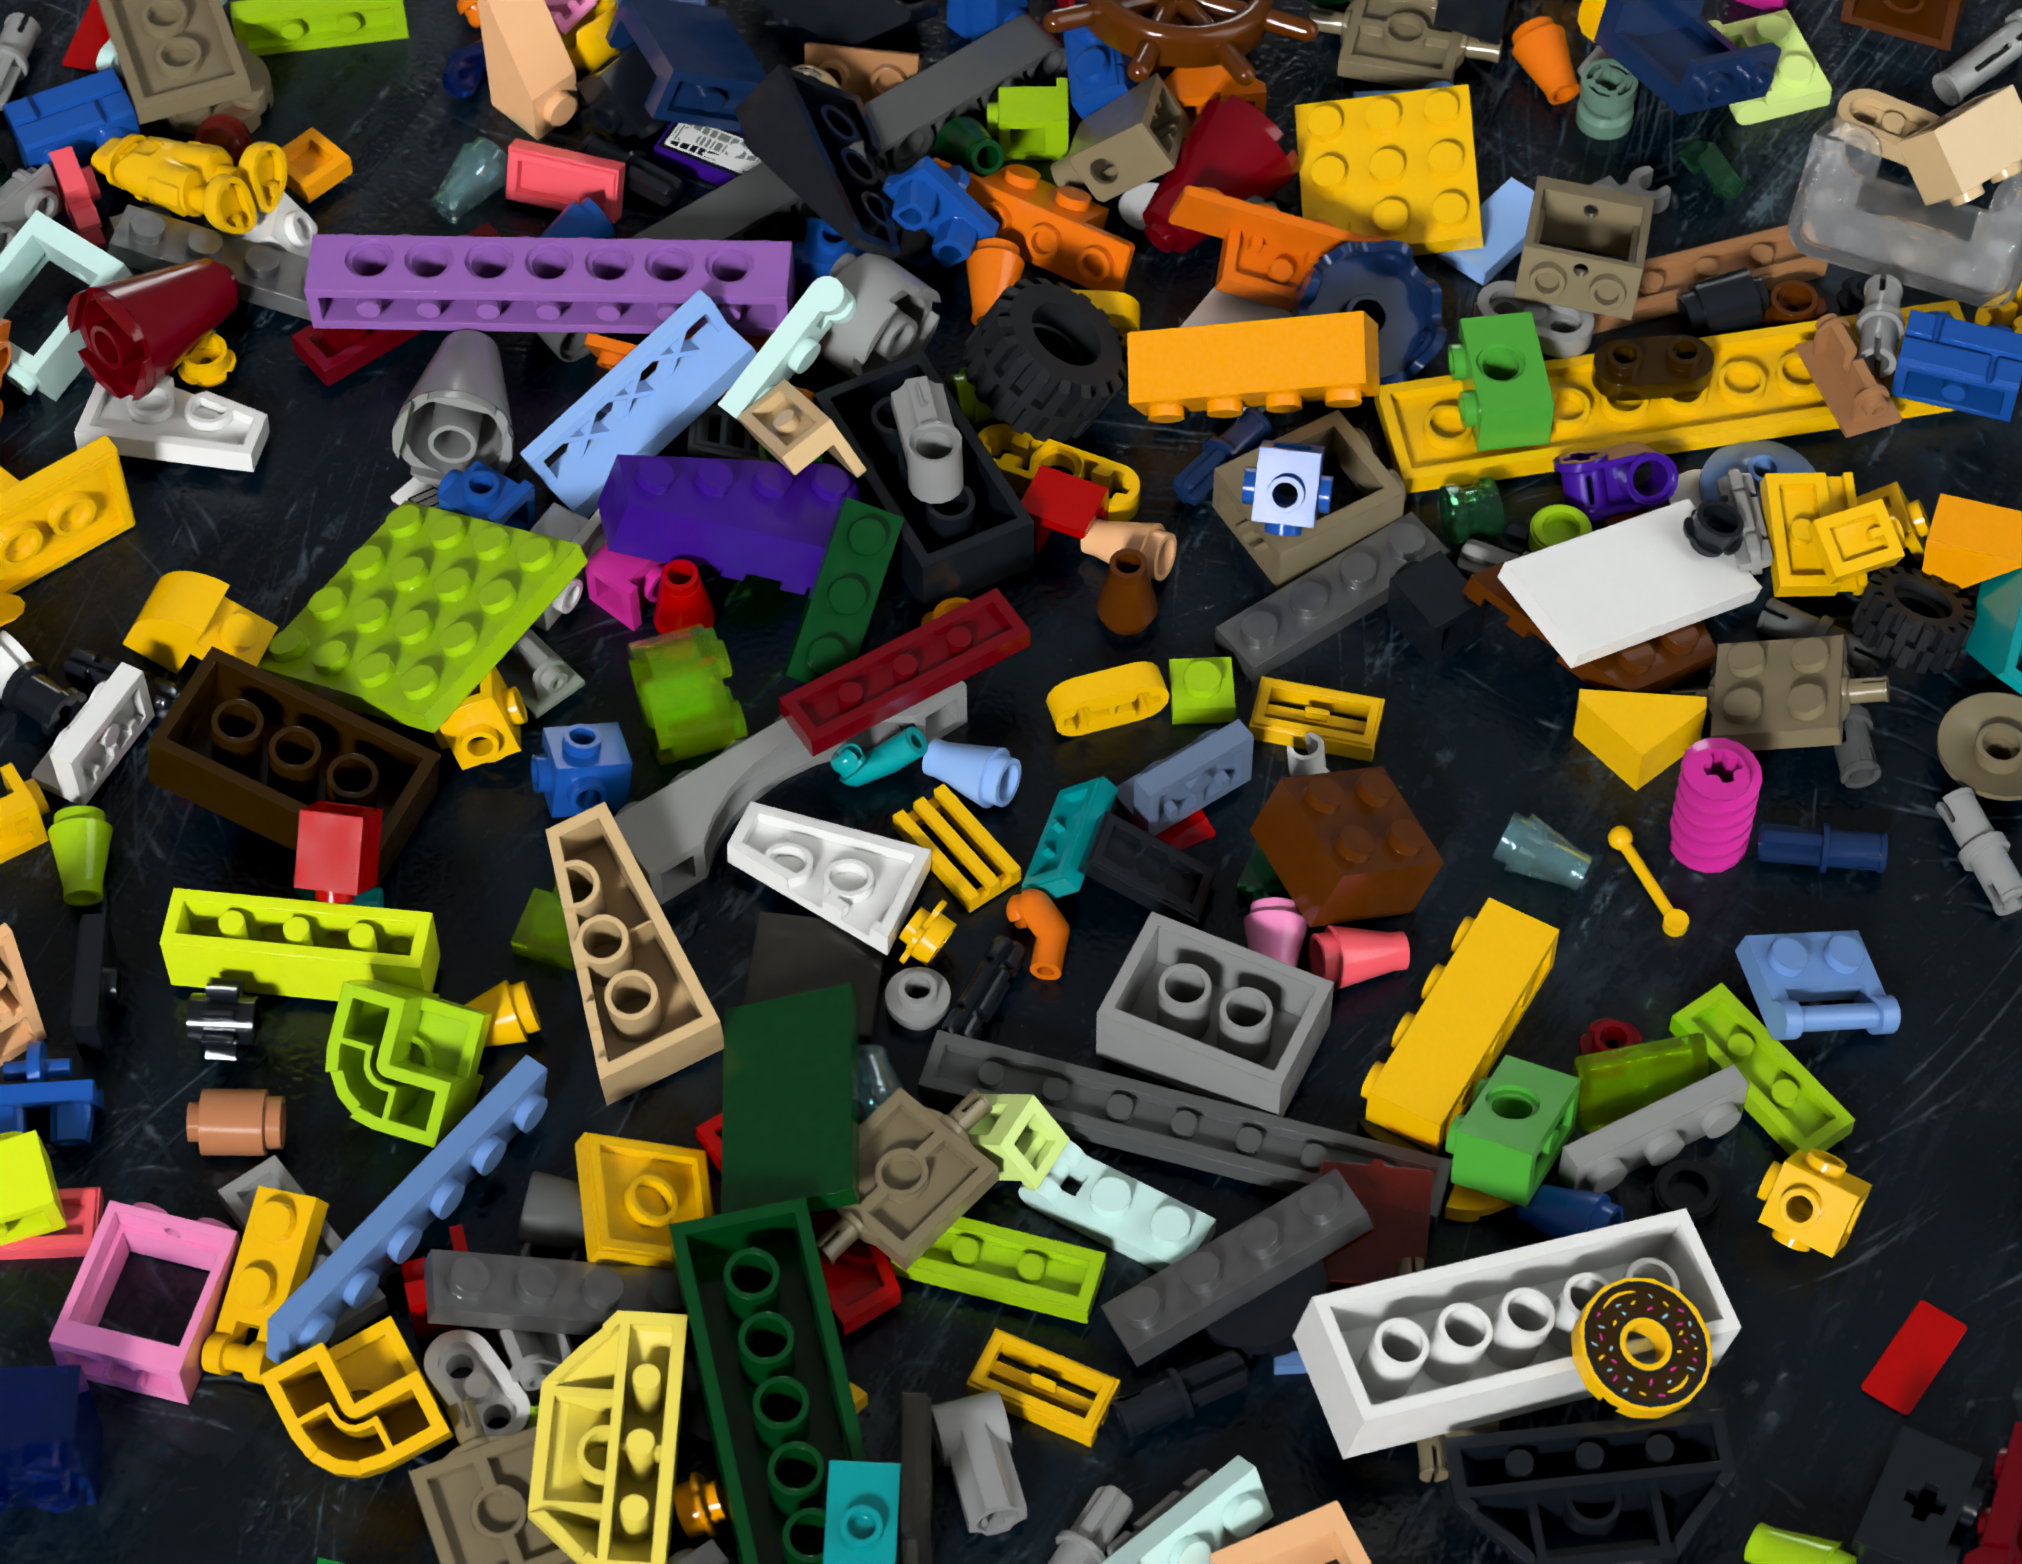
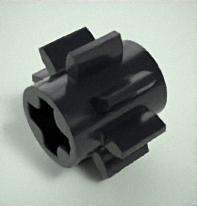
M212 978L211 984H206V993H192L190 996L186 1022L189 1042L206 1045L205 1059L237 1061L238 1054H243V1045L256 1046L259 1042L262 1028V1002L260 996L244 994V979Z

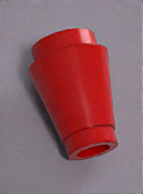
M684 559L670 561L663 567L653 615V622L657 631L668 642L677 646H691L701 642L715 622V611L702 583L698 569L694 563Z

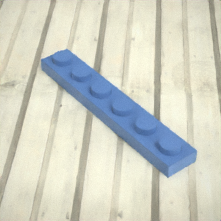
M526 1054L268 1319L267 1358L280 1365L321 1342L326 1344L334 1331L335 1322L350 1307L358 1309L368 1301L374 1293L379 1277L394 1261L397 1264H402L413 1254L420 1243L423 1231L436 1217L443 1220L456 1209L464 1195L465 1187L479 1173L486 1176L495 1169L506 1151L507 1144L520 1130L527 1133L538 1124L548 1105V1100L544 1097L548 1068Z

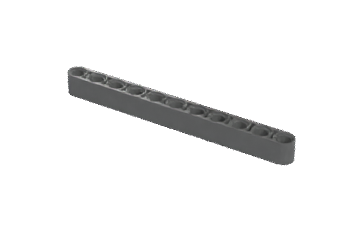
M1021 15L865 103L864 107L880 139L882 150L874 158L875 167L886 172L887 178L892 174L899 175L913 167L920 159L927 155L929 157L936 153V138L939 131L952 119L971 117L983 125L987 124V102H999L998 87L1052 86L1056 83V78H1061L1067 70L1065 46L1031 15ZM762 162L629 239L785 241L806 229L808 218H822ZM535 332L559 359L564 362H574L592 353L584 345L587 333ZM593 333V334L600 335V336H604V337H608V338H612V339H616V338H618L619 336H621V335H623V334H625V333Z

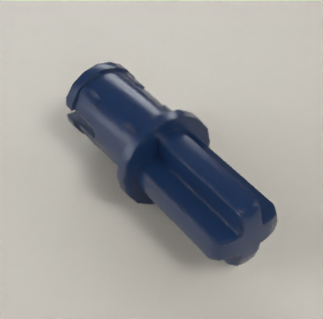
M1249 408L1219 437H1209L1202 444V453L1173 479L1172 488L1177 493V499L1184 505L1188 503L1193 506L1199 505L1213 492L1215 468L1258 448L1263 440H1271L1274 431L1269 420L1259 411Z
M1822 822L1820 828L1765 823L1760 825L1757 833L1756 853L1758 859L1762 862L1817 866V872L1824 874L1827 867L1876 871V873L1883 874L1888 855V833L1830 829L1829 822Z

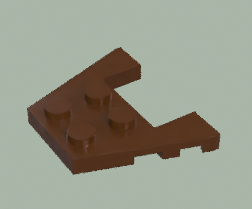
M1647 508L1625 512L1605 520L1600 529L1648 513L1649 511ZM1507 561L1470 576L1463 589V593L1479 606L1485 600L1489 601L1510 616L1506 625L1523 638L1535 634L1553 647L1497 577ZM1699 621L1572 669L1560 655L1556 661L1596 690L1654 694L1709 670L1717 657V649L1703 621Z

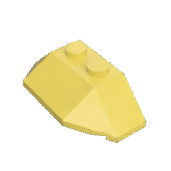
M617 1310L602 1324L603 1328L581 1344L541 1382L528 1518L577 1564H667L672 1536L674 1491L677 1480L683 1414L688 1315Z

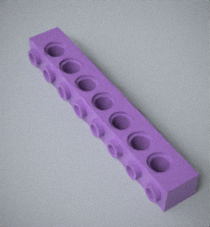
M350 233L313 234L304 292L313 328L651 334L701 289L711 298L726 322L739 335L771 336L794 307L796 275L792 241L667 240L650 238L601 239L590 237L535 238L530 236L474 237L470 235L414 236L410 234L354 235ZM704 316L701 317L687 330L686 334H696L708 323Z

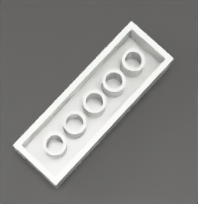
M1684 1208L1314 1296L1311 1298L1293 1334V1339L1342 1458L1346 1459L1593 1397L1594 1395L1585 1387L1573 1363L1571 1334L1576 1320L1580 1317L1581 1310L1602 1287L1621 1279L1652 1278L1677 1289L1698 1309L1710 1333L1713 1358L1710 1367L1718 1364L1742 1327L1687 1209ZM1628 1333L1626 1344L1630 1355L1643 1364H1654L1656 1351L1652 1342L1642 1334Z

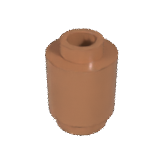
M203 1088L199 1102L188 1103L186 1117L188 1142L199 1143V1150L202 1156H266L268 1149L283 1150L287 1122L285 1097L269 1096L268 1089Z

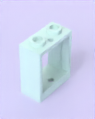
M36 210L0 254V318H3L48 260L89 284V287L133 275L123 262ZM66 315L34 356L10 342L12 346L11 361L3 376L28 395H31L37 389L54 401H57L85 366L78 354V351L86 347L80 329L70 334Z

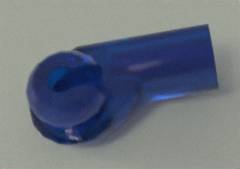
M483 39L450 52L442 73V83L446 91L452 96L459 98L468 97L477 89L483 70L486 68Z

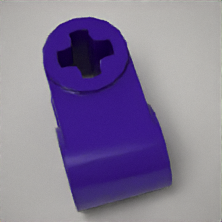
M1628 442L1598 450L1575 451L1562 454L1553 459L1554 470L1561 473L1565 505L1581 510L1589 518L1590 522L1607 519L1614 514L1663 504L1674 494L1678 486L1679 474L1675 463L1668 456L1640 442ZM1650 461L1652 473L1649 480L1644 485L1634 487L1633 475L1636 468L1641 463Z

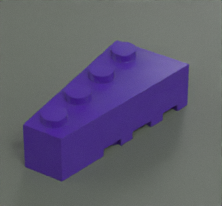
M617 454L597 504L609 551L665 564L677 559L703 563L720 571L721 577L744 581L746 574L780 581V590L804 595L807 588H811L841 498L848 497L861 502L854 475L842 464L810 463L794 476L779 461Z

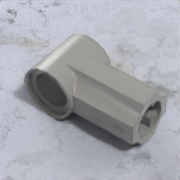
M927 376L906 379L899 389L891 392V406L908 466L909 489L913 496L920 501L930 504H942L957 497L964 487L962 436L958 429L954 427L943 384L934 383Z
M995 1389L930 1405L929 1417L936 1448L942 1465L944 1467L950 1466L969 1533L978 1532L990 1536L1009 1531L1015 1524L1026 1519L1027 1506L1010 1454L1012 1438L999 1391Z

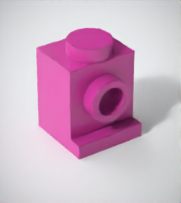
M606 542L587 559L588 563L585 565L589 599L628 628L635 631L642 625L641 610L650 602L657 601L661 571L666 564L609 551Z

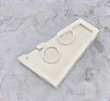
M167 376L148 395L136 401H132V395L119 399L111 395L96 382L74 431L77 450L107 435L116 446L118 454L122 456L254 472L270 433L268 414L209 391L197 393L196 395L174 387L173 377Z
M752 801L747 806L727 844L728 863L887 956L931 869L932 849Z

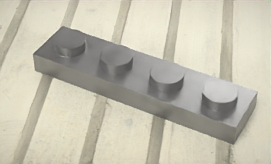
M129 204L127 205L109 242L108 254L123 262L126 266L151 272L206 257L212 258L218 263L227 265L235 274L239 283L238 299L311 321L304 292L309 258Z
M1410 512L1215 627V643L1228 657H1232V661L1253 683L1260 679L1261 676H1265L1387 603L1390 578L1402 566L1411 561L1420 562L1440 550L1449 559L1450 551L1413 512Z
M1336 1168L1101 1307L1122 1344L1138 1367L1362 1236L1374 1227L1367 1211Z
M431 1249L424 1262L427 1321L431 1324L593 1336L603 1328L602 1324L617 1310L684 1314L674 1269ZM687 1330V1343L690 1344V1339Z

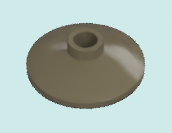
M1987 692L1959 701L1945 714L1937 734V752L1944 769L1963 788H1972L1974 793L1979 796L2001 801L2022 800V697L2009 693ZM1991 755L2000 756L2005 760L1994 758Z

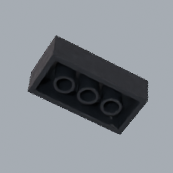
M924 351L813 394L814 405L832 420L867 469L860 477H855L861 502L904 517L891 561L923 612L934 609L940 602L946 599L963 597L1034 567V521ZM927 376L930 381L943 384L954 427L958 429L962 436L964 487L957 497L942 504H930L920 501L913 496L909 489L908 466L891 406V392L899 389L906 379ZM824 452L831 464H841L829 452Z

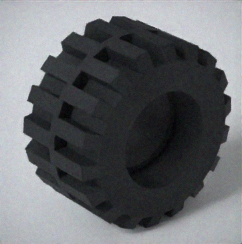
M1035 278L1033 282L1022 279L1016 281L1013 287L1009 285L968 336L965 342L967 347L962 352V362L968 366L964 371L968 383L976 387L974 394L980 403H986L992 410L990 413L999 421L1003 419L1010 424L1012 430L1021 435L1024 432L1029 433L1034 440L1046 442L1050 437L1058 442H1067L1070 437L1076 439L1081 436L1124 385L1123 382L1128 377V366L1126 365L1128 349L1120 343L1123 337L1119 329L1110 324L1108 321L1110 317L1102 308H1096L1090 302V298L1082 293L1077 294L1071 291L1070 286L1060 282L1053 285L1047 279Z

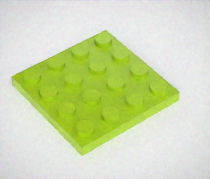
M405 500L387 516L386 521L365 544L350 555L347 563L336 575L311 597L307 606L292 622L271 640L257 667L338 706L435 733L585 567L588 560L578 543Z

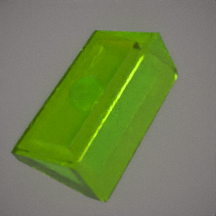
M1694 1033L1577 1056L1574 1061L1572 1076L1581 1078L1576 1114L1581 1129L1585 1132L1597 1131L1708 1077L1707 1042L1704 1033Z

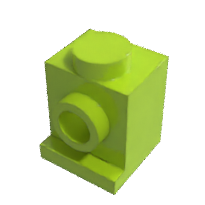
M1056 78V86L998 87L999 102H987V131L992 137H999V145L1004 152V161L1060 160L1068 155V78Z

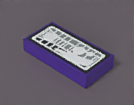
M672 122L653 147L656 162L718 186L724 185L762 163L746 147L743 141V132Z

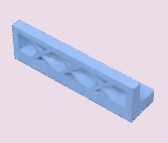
M699 289L521 451L520 455L546 488L567 509L588 518L598 509L597 502L617 454L656 456L732 387L757 353L726 322L711 298ZM704 316L708 323L690 339L684 340L687 330ZM653 361H658L656 370L645 380L639 381L642 371ZM614 402L611 411L600 421L594 422L597 412L607 403ZM569 443L566 452L548 468L544 461L562 444Z

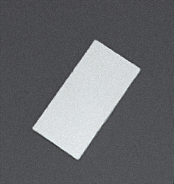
M1689 498L1507 561L1497 576L1571 669L1751 603L1762 589V586L1749 571L1738 569L1734 554L1728 556L1722 553L1718 557L1711 558L1699 554L1692 548L1689 539L1686 538L1683 531L1685 518L1691 517V512L1697 509Z

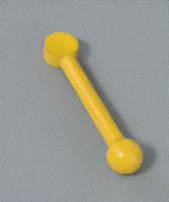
M1622 825L1613 827L1608 833L1609 845L1613 849L1622 851L1664 916L1662 922L1663 931L1671 937L1683 936L1689 926L1688 915L1681 909L1673 908L1632 845L1633 835L1631 830Z

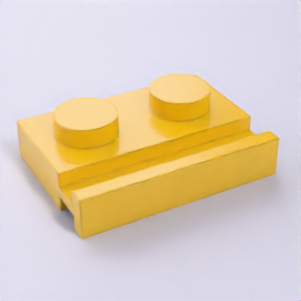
M1844 472L1842 476L1826 477V473H1765L1759 486L1764 522L1774 556L1773 564L1770 566L1774 597L1835 596L1837 592H1853V596L1862 595L1868 584L1867 573L1830 585L1807 528L1813 520L1857 506L1853 472Z

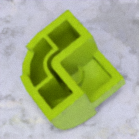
M375 980L343 981L327 1044L325 1072H330L337 1096L352 1113L350 1118L376 1131L435 1148L474 1107L484 1078L483 1075H479L477 1072L493 1013L438 998L439 994L399 984Z

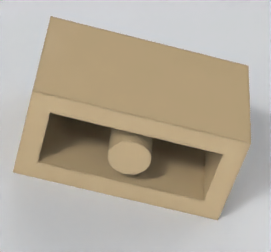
M2013 84L1976 96L1897 142L1925 206L1947 199L1950 200L1953 207L1965 204L1985 193L1982 183L1988 179L1993 184L2022 171V103Z

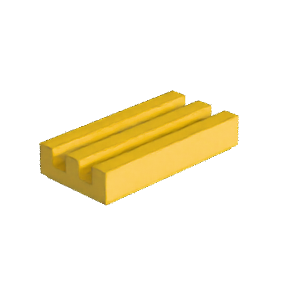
M1261 676L1249 731L1254 735V740L1284 746L1290 745L1300 749H1306L1305 734L1309 732L1315 733L1323 739L1325 753L1372 762L1380 722H1382L1385 699ZM1269 701L1305 707V710L1269 704ZM1330 712L1367 719V722L1332 716Z
M945 784L934 789V797L927 801L923 796L913 802V810L906 813L902 809L893 815V828L906 843L932 849L931 871L969 913L1021 881V867ZM940 813H943L945 815V817L955 826V828L965 837V839L995 870V872L999 875L998 877H996V875L986 866V864L976 855V853L946 822V820L940 815ZM926 823L948 847V851L961 865L968 869L982 887L976 890L919 826Z
M995 1328L966 1382V1395L971 1396L997 1389L1006 1412L1092 1447L1097 1438V1430L1100 1424H1104L1109 1414L1111 1399L1117 1397L1120 1393L1121 1380ZM999 1354L1097 1396L1094 1401L1057 1386L1056 1382L1035 1373L1028 1374L997 1361Z

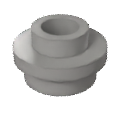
M926 967L904 969L894 975L887 984L885 991L886 1008L889 1014L901 1026L907 1029L921 1031L932 1028L949 1010L951 1004L949 984L940 973ZM913 992L928 993L927 996L920 999L908 996V994Z

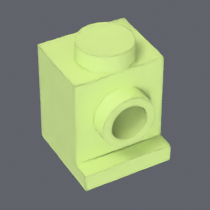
M980 1094V1097L984 1095L993 1109L967 1133L973 1147L998 1166L999 1180L1021 1181L1028 1190H1038L1070 1138L1034 1094Z

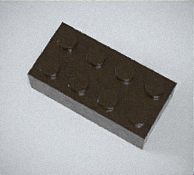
M212 646L148 742L149 782L294 851H297L300 809L318 801L382 808L377 886H375L379 887L437 794L441 754Z

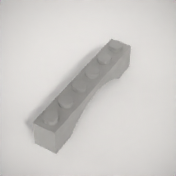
M961 681L812 757L784 717L780 715L772 725L748 739L734 741L724 749L721 755L697 769L681 772L671 780L668 786L646 799L625 805L613 818L658 904L662 905L708 877L717 850L734 823L744 814L750 801L755 802L778 784L815 765L831 761L832 755L844 744L849 742L856 743L862 752L866 753L904 729L913 726L923 733L929 745L932 740L940 739L967 723V685Z

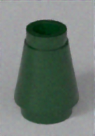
M958 117L952 119L941 128L937 135L936 154L938 159L952 165H960L966 171L973 174L991 175L997 172L1003 164L1004 152L1002 147L994 140L983 124L974 118Z

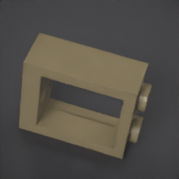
M1538 175L1513 297L1632 321L1644 269L1654 198ZM1587 205H1595L1598 211L1589 213L1585 207ZM1540 241H1545L1615 256L1626 257V261L1542 245L1539 243ZM1584 264L1588 270L1577 269L1574 266Z
M1339 410L1273 440L1325 447L1324 461L1333 457L1364 496V498L1317 520L1314 528L1302 527L1301 536H1282L1264 532V522L1251 521L1253 505L1242 504L1246 466L1257 467L1259 447L1214 469L1212 507L1277 590L1403 517L1404 502L1407 500L1406 488L1399 474L1391 468H1385L1373 453L1372 445L1364 431L1358 427L1353 428Z

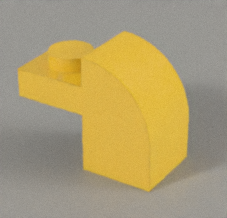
M174 571L163 575L158 580L122 644L177 675L190 654L203 660L212 646L257 667L278 626L225 597L224 595L230 586L229 584L198 572Z

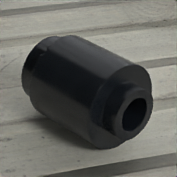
M1745 267L1690 283L1687 291L1677 293L1676 295L1677 310L1686 335L1694 337L1734 333L1760 325L1763 320L1762 311L1769 310L1770 308L1769 296L1763 279L1759 275L1752 277Z

